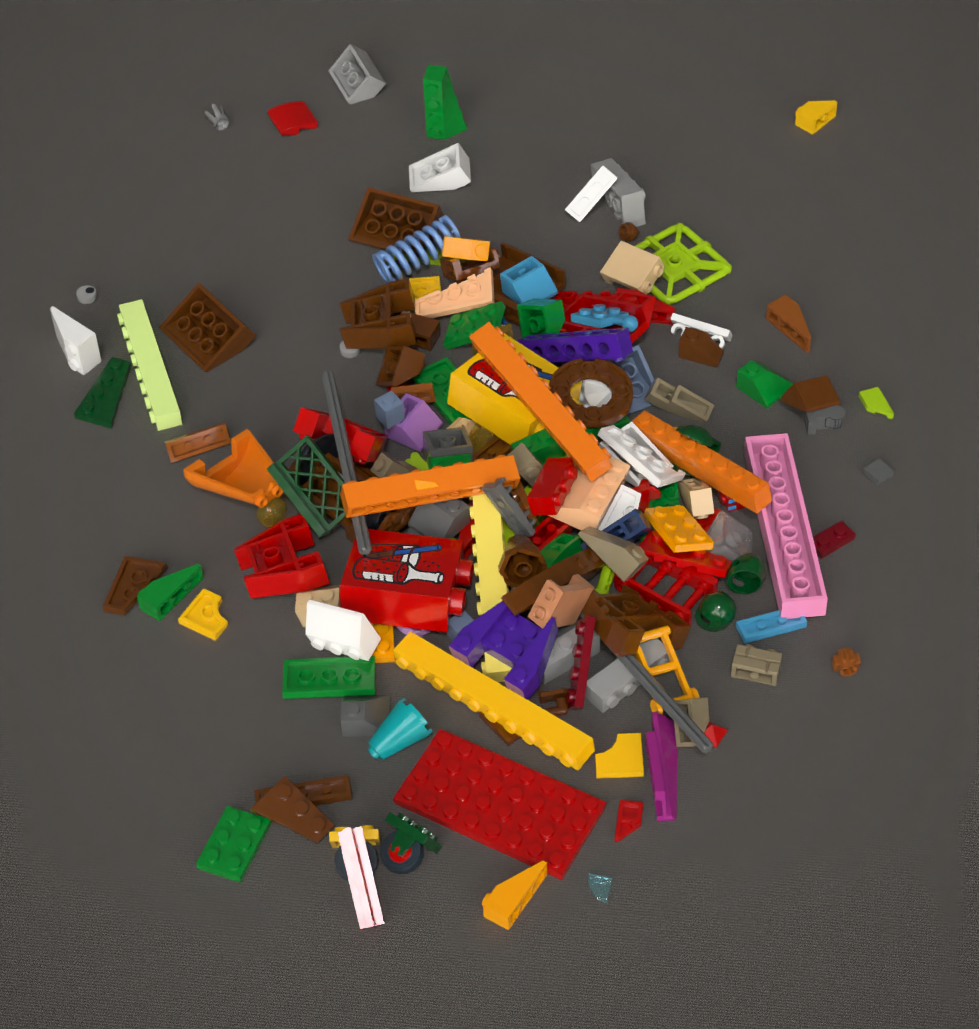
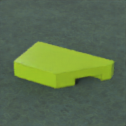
M879 387L859 392L858 397L866 411L874 414L877 412L886 415L888 419H893L894 412Z

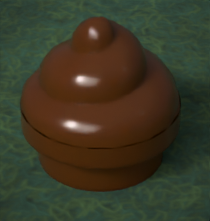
M631 222L621 224L619 227V237L625 242L633 241L640 233Z

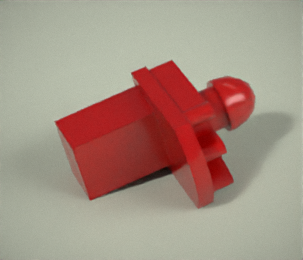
M642 479L639 486L632 488V490L641 494L638 510H641L643 514L646 508H649V501L661 498V492L655 486H650L648 479Z

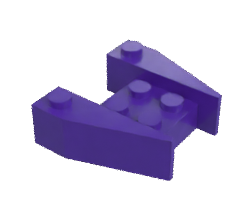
M501 601L462 628L449 645L453 657L472 668L485 652L511 667L512 669L504 678L506 687L529 700L541 684L558 634V628L553 617L542 629L520 615L515 616L504 601Z

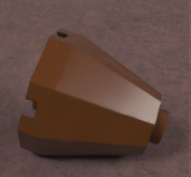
M516 534L508 539L498 569L506 585L517 587L546 570L547 562L539 548L530 539Z

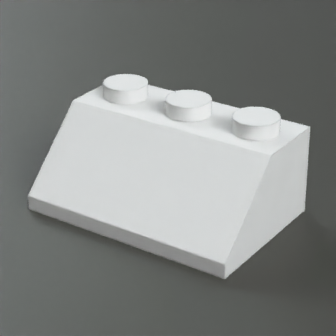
M313 600L308 601L305 634L314 648L318 650L326 649L336 655H348L354 660L363 659L369 661L381 638L363 613Z

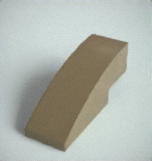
M658 377L651 383L644 398L645 401L665 411L703 423L708 421L714 404L683 386L678 385L674 387Z

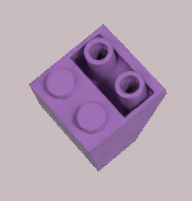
M406 393L401 398V401L404 403L405 420L389 429L384 426L385 434L389 435V439L421 452L423 450V431L439 430L443 426V422L424 400Z

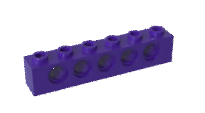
M628 328L534 334L517 340V342L554 365L559 362L565 364L581 358L583 361H592L597 358L606 361L613 359L616 362L625 360L626 356L633 352Z

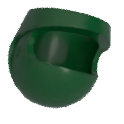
M746 553L738 556L731 564V569L726 577L728 587L738 594L756 592L766 579V564L756 554ZM732 576L743 582L744 586L735 585L732 581Z
M722 591L707 594L701 600L695 613L698 626L709 632H718L726 629L735 618L736 604L728 594ZM700 614H702L706 619H708L710 621V624H706L705 622H703Z

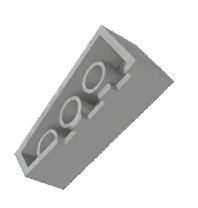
M612 158L591 164L592 177L602 165L618 177L603 195L609 208H614V215L617 220L622 219V224L631 222L636 227L646 224L644 210L645 192L643 188H640L636 181L632 180L628 173Z

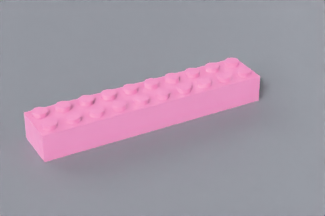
M788 433L745 437L744 457L747 470L767 481L771 492L772 501L757 516L780 616L787 619L800 618V616H825L828 598Z

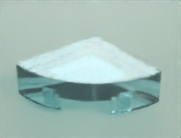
M589 873L588 886L599 901L607 903L613 878Z

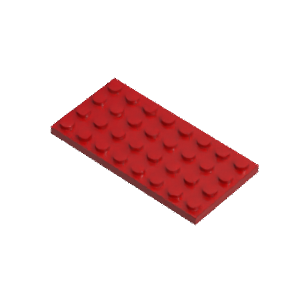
M439 729L393 797L394 804L527 865L533 866L541 861L547 862V874L563 880L606 808V802L443 729Z

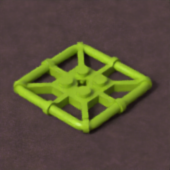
M678 222V224L670 226L653 236L649 235L644 241L635 245V247L642 250L648 247L653 248L656 251L653 254L659 256L663 262L664 271L661 276L668 281L667 295L654 284L650 292L661 302L670 306L697 291L705 290L706 286L730 274L732 270V265L715 251L708 241H704L689 227L683 225V223ZM676 233L675 242L664 247L659 243L664 238ZM682 233L697 245L687 249L681 243ZM702 252L707 253L715 261L700 260L696 255ZM699 269L717 271L703 280L693 273ZM685 277L693 284L672 296L674 283Z

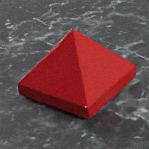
M709 721L704 733L713 742V747L717 748L728 732V729Z

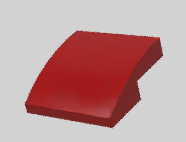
M304 101L281 104L269 109L267 112L281 135H298L300 129H316L318 121Z

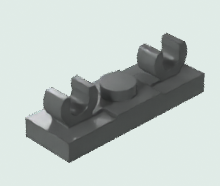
M497 478L494 483H486L481 489L514 534L532 537L536 532L532 527L536 520H527V515L530 513L529 510L522 511L518 502L508 494L511 492L512 487H503V482L506 478Z

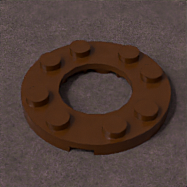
M581 358L569 361L553 373L549 382L552 394L556 392L563 401L561 404L564 407L569 406L575 415L574 419L576 421L580 419L585 427L611 425L622 419L632 406L634 394L631 379L624 370L606 360L595 358V361H583ZM591 379L604 383L610 389L612 396L609 402L601 407L589 406L586 408L583 407L584 405L577 404L572 399L570 390L577 382Z

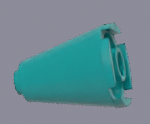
M403 697L398 700L368 741L369 748L367 751L375 760L380 758L383 761L433 733L431 728L428 731L425 728L427 721L411 703L407 706L404 704L406 699Z

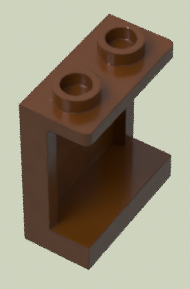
M489 246L488 261L470 260L460 263L459 259L452 257H441L439 260L443 276L459 281L473 274L484 273V270L489 267L492 270L500 268L499 261H501V257L496 248Z

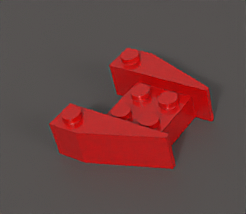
M301 407L293 432L300 434V439H303L306 435H309L311 439H316L326 434H334L330 414ZM343 417L351 454L355 457L354 461L365 465L367 462H375L381 452H383L389 435Z
M302 514L278 522L234 549L241 571L250 567L254 569L255 573L243 577L251 599L310 591L330 583L319 551L298 558L295 554L296 551L315 545L308 523Z

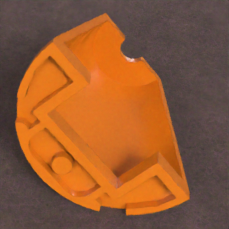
M248 429L231 439L232 454L205 471V463L200 459L183 469L186 480L194 487L250 503L260 508H264L275 497H280L284 492L267 471V468L274 462Z

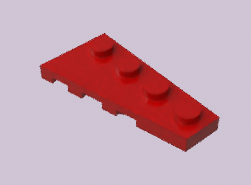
M654 530L649 531L639 545L646 555L654 556V561L662 563L664 559L674 561L678 567L693 566L697 572L721 578L726 577L733 561L728 560L723 555H715L706 550L674 553L658 532Z

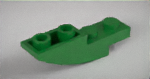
M562 533L541 550L547 562V569L583 551L580 544L585 541L579 535Z

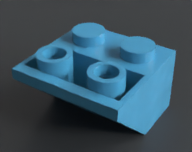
M533 256L500 273L502 292L518 304L532 299H549L558 294V290L545 266Z

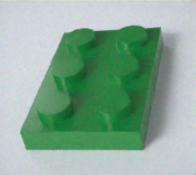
M500 301L451 316L443 346L446 350L472 343L469 336L488 322L494 328L497 326L500 328L506 306Z
M226 806L196 862L197 869L241 883L271 826V821L267 818Z

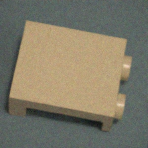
M620 241L600 271V274L608 284L612 285L613 282L647 294L652 290L657 278L662 275L664 264L659 256Z

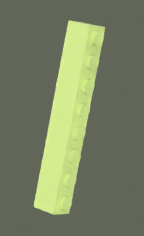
M143 300L120 304V313L117 314L119 325H124L121 329L124 339L128 338V341H126L128 352L133 353L130 355L133 367L137 366L135 369L137 380H142L139 383L142 395H147V397H144L146 408H151L149 412L151 423H156L158 431L182 425L180 410Z

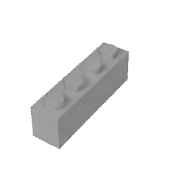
M658 638L640 643L649 668L670 662L664 644ZM616 659L587 680L585 698L604 713L609 708H614L625 696L632 695L636 688L642 684L619 659Z

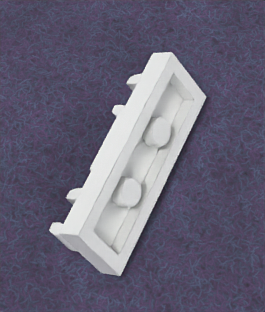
M602 165L565 210L581 222L618 177Z
M675 313L672 314L671 321L674 324L671 328L672 335H675L678 329H682V336L685 327L706 332L714 341L719 340V347L722 350L725 347V341L731 342L733 335L730 330Z

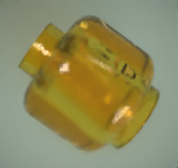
M279 497L271 499L264 508L258 507L256 513L257 520L265 527H272L284 520L287 511L286 504Z

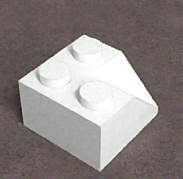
M591 379L580 381L582 386L579 401L583 403V407H601L611 399V391L604 383Z

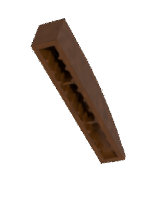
M589 547L535 575L503 595L501 599L516 616L533 607L547 580L551 579L559 586H566L573 575L579 574L587 581L592 579L606 563Z

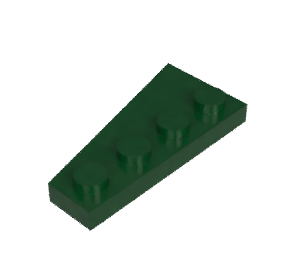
M111 357L74 412L75 419L112 429L113 419L118 411V403L122 399L123 387L126 386L131 370L130 361Z

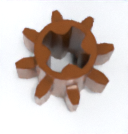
M842 648L836 652V655H833L834 671L839 670L840 675L852 676L857 672V669H860V654H854L853 649Z

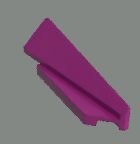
M652 712V732H646L645 747L657 822L674 821L677 819L678 747H676L674 721L658 712Z

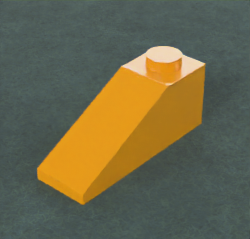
M541 861L498 884L491 893L488 892L482 901L484 917L509 930L546 878L547 862Z

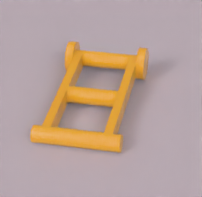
M669 626L644 632L641 642L661 637L670 662L649 668L640 645L635 654L638 661L652 676L672 670L675 671L684 695L673 698L674 700L700 698L696 688H690L668 636L671 633ZM654 698L650 701L652 712H658L663 715L665 710Z

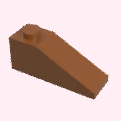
M785 294L768 304L766 320L806 353L810 352L812 337L796 301Z

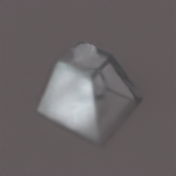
M723 510L720 511L706 532L714 541L712 550L706 551L715 555H723L731 561H734L740 555L752 553V531Z

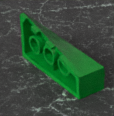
M428 65L423 78L427 138L445 140L467 130L468 127L463 120L462 109L459 108L457 103L458 98L454 94L453 84L447 67Z

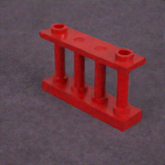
M646 555L649 560L632 578L625 582L614 573V588L621 592L623 585H626L639 592V596L646 602L655 601L659 604L658 608L664 612L670 610L690 625L691 608L702 595L718 591L719 579L709 574L697 572L693 566L678 567L674 561L666 559L663 560V563L654 561V556ZM646 565H651L658 570L645 586L636 582L634 579ZM665 575L677 579L663 596L653 591ZM684 585H688L695 589V591L682 606L671 601Z

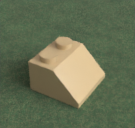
M340 584L315 588L296 594L295 613L303 627H306L307 603L309 600L340 607Z

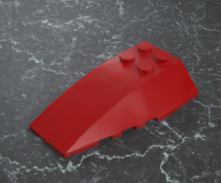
M624 290L617 291V294H611L610 291H602L601 294H593L592 291H584L582 294H577V291H560L552 298L562 300L565 321L559 333L623 328L615 324L597 328L571 322V314L579 312V309H591L593 305L603 304L606 308L618 307L620 311L629 312V315L637 318L638 327L636 330L629 332L631 344L649 328L656 300L655 296Z

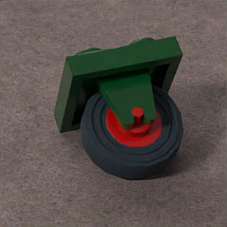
M389 812L385 821L398 830L388 834L383 840L380 847V857L383 864L390 871L397 874H407L414 871L421 864L424 856V846L438 854L442 846L436 842L438 837L424 827L416 824L401 813L396 816Z

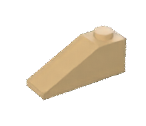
M698 478L678 481V489L688 512L695 519H704L708 517V514H714L711 487Z

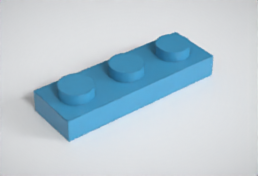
M778 610L736 621L735 627L742 641L746 644L806 628L807 620L805 616L792 619L781 617Z

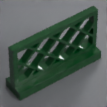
M306 435L276 463H272L267 468V471L319 537L328 535L337 524L346 518L344 508L341 507L340 496L344 480L309 435ZM306 443L311 447V457L301 456L302 446ZM289 458L296 459L295 471L288 470L284 464ZM301 459L311 460L310 473L300 472ZM315 461H321L325 465L324 474L314 473ZM300 475L309 476V488H304L299 484ZM314 476L324 477L323 490L313 489ZM328 478H333L338 482V491L328 490ZM313 492L323 493L322 505H317L313 502ZM327 493L337 494L336 507L326 506ZM326 509L336 510L335 520L331 523L325 517Z

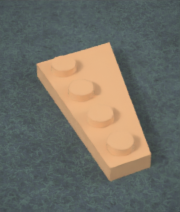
M489 267L482 274L477 276L473 274L467 277L468 280L459 284L455 282L441 292L437 290L415 300V314L436 318L495 303L493 270Z

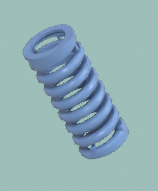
M447 215L439 218V221H433L431 226H424L422 231H415L413 236H406L404 241H396L395 246H387L386 251L380 250L372 255L375 267L385 283L396 281L394 277L392 278L388 268H391L397 280L403 278L398 265L394 261L393 254L397 257L405 274L410 275L412 270L403 256L402 249L406 252L414 269L420 270V262L411 249V244L415 247L422 263L429 265V257L420 244V239L424 242L431 258L438 260V252L429 239V234L433 237L441 254L443 250L442 237H453L451 233H454L455 237L461 238L456 226ZM438 229L442 232L443 235L440 236L438 234ZM383 259H385L388 262L389 266L385 264Z

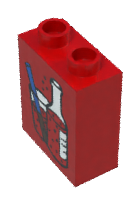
M368 529L372 551H370L369 555H361L355 537L340 583V608L363 613L370 623L446 633L448 632L452 615L463 616L466 589L459 588V586H471L474 568L473 560L463 559V540Z

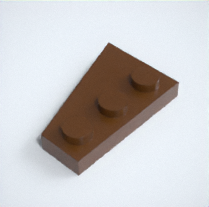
M124 556L102 606L103 611L125 616L138 602L137 595L140 590L152 581L157 580L167 569V564Z
M285 776L250 808L251 812L259 814L277 825L280 824L316 844H319L335 828V825Z

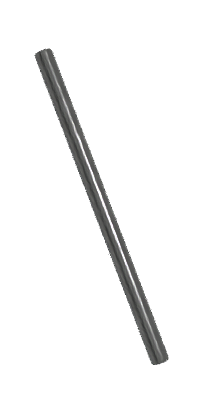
M325 371L322 381L345 484L349 481H357L334 373L332 371ZM365 515L352 517L359 553L361 555H369L370 551H372Z
M616 655L703 753L713 749V742L634 655H626L624 657Z

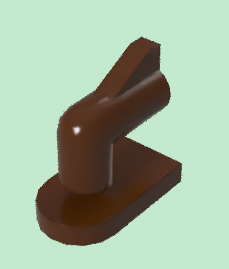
M568 689L538 691L540 704L556 701L557 704L555 707L544 710L556 717L566 715L569 711L566 702Z

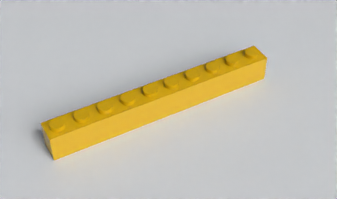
M411 631L394 648L395 662L401 669H408L418 679L428 681L439 691H445L452 699L465 703L472 711H481L490 722H498L503 725L506 731L519 735L527 744H534L546 755L556 757L564 766L572 767L578 771L595 751L593 738Z

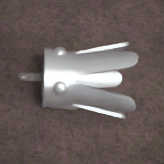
M212 104L216 117L208 111H205V114L214 123V127L217 130H224L229 125V121L224 114L223 107L221 106V114L217 106Z

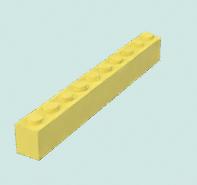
M486 494L469 496V499L473 500V506L469 507L470 516L475 522V525H471L472 537L476 538V544H472L473 555L477 557L478 563H474L475 576H479V582L475 583L476 594L480 596L481 602H477L478 615H483L503 601L501 597L509 592V586L506 585L498 569L505 549L503 517ZM485 652L483 654L485 655V662H481L482 673L496 682H504V678L512 668Z

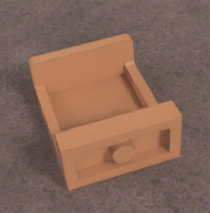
M579 574L573 575L566 586H559L551 579L547 580L528 617L542 629L551 617L555 618L557 627L575 624L594 586Z

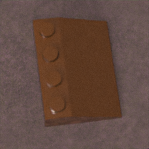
M368 187L348 240L386 250L389 245L395 246L396 241H404L406 236H413V233L417 230L422 231L424 226H431L433 221H439L438 219L444 216L437 204ZM429 234V239L432 242L433 237ZM420 239V244L426 250L424 242ZM411 244V249L416 257L419 258L415 247Z
M200 283L191 290L159 326L206 373L242 352L257 336Z

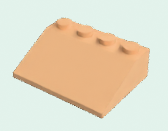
M611 457L609 460L612 468L592 483L577 467V478L574 480L563 506H561L557 515L548 516L579 530L589 526L598 529L621 485L625 484L631 465Z

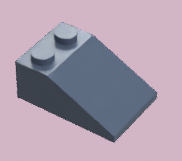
M639 345L632 347L633 352L627 355L625 360L616 362L613 359L608 360L624 370L633 384V402L626 416L653 406V404L644 400L654 378Z

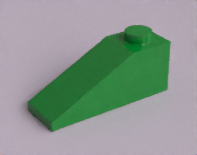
M195 564L152 581L145 588L141 589L137 595L140 610L160 622L204 579L201 565Z

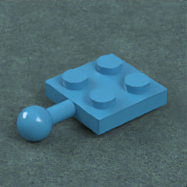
M603 304L593 305L591 309L581 308L579 312L571 314V322L597 328L615 324L628 328L629 332H632L638 327L637 318L629 315V312L620 311L618 307L606 308Z

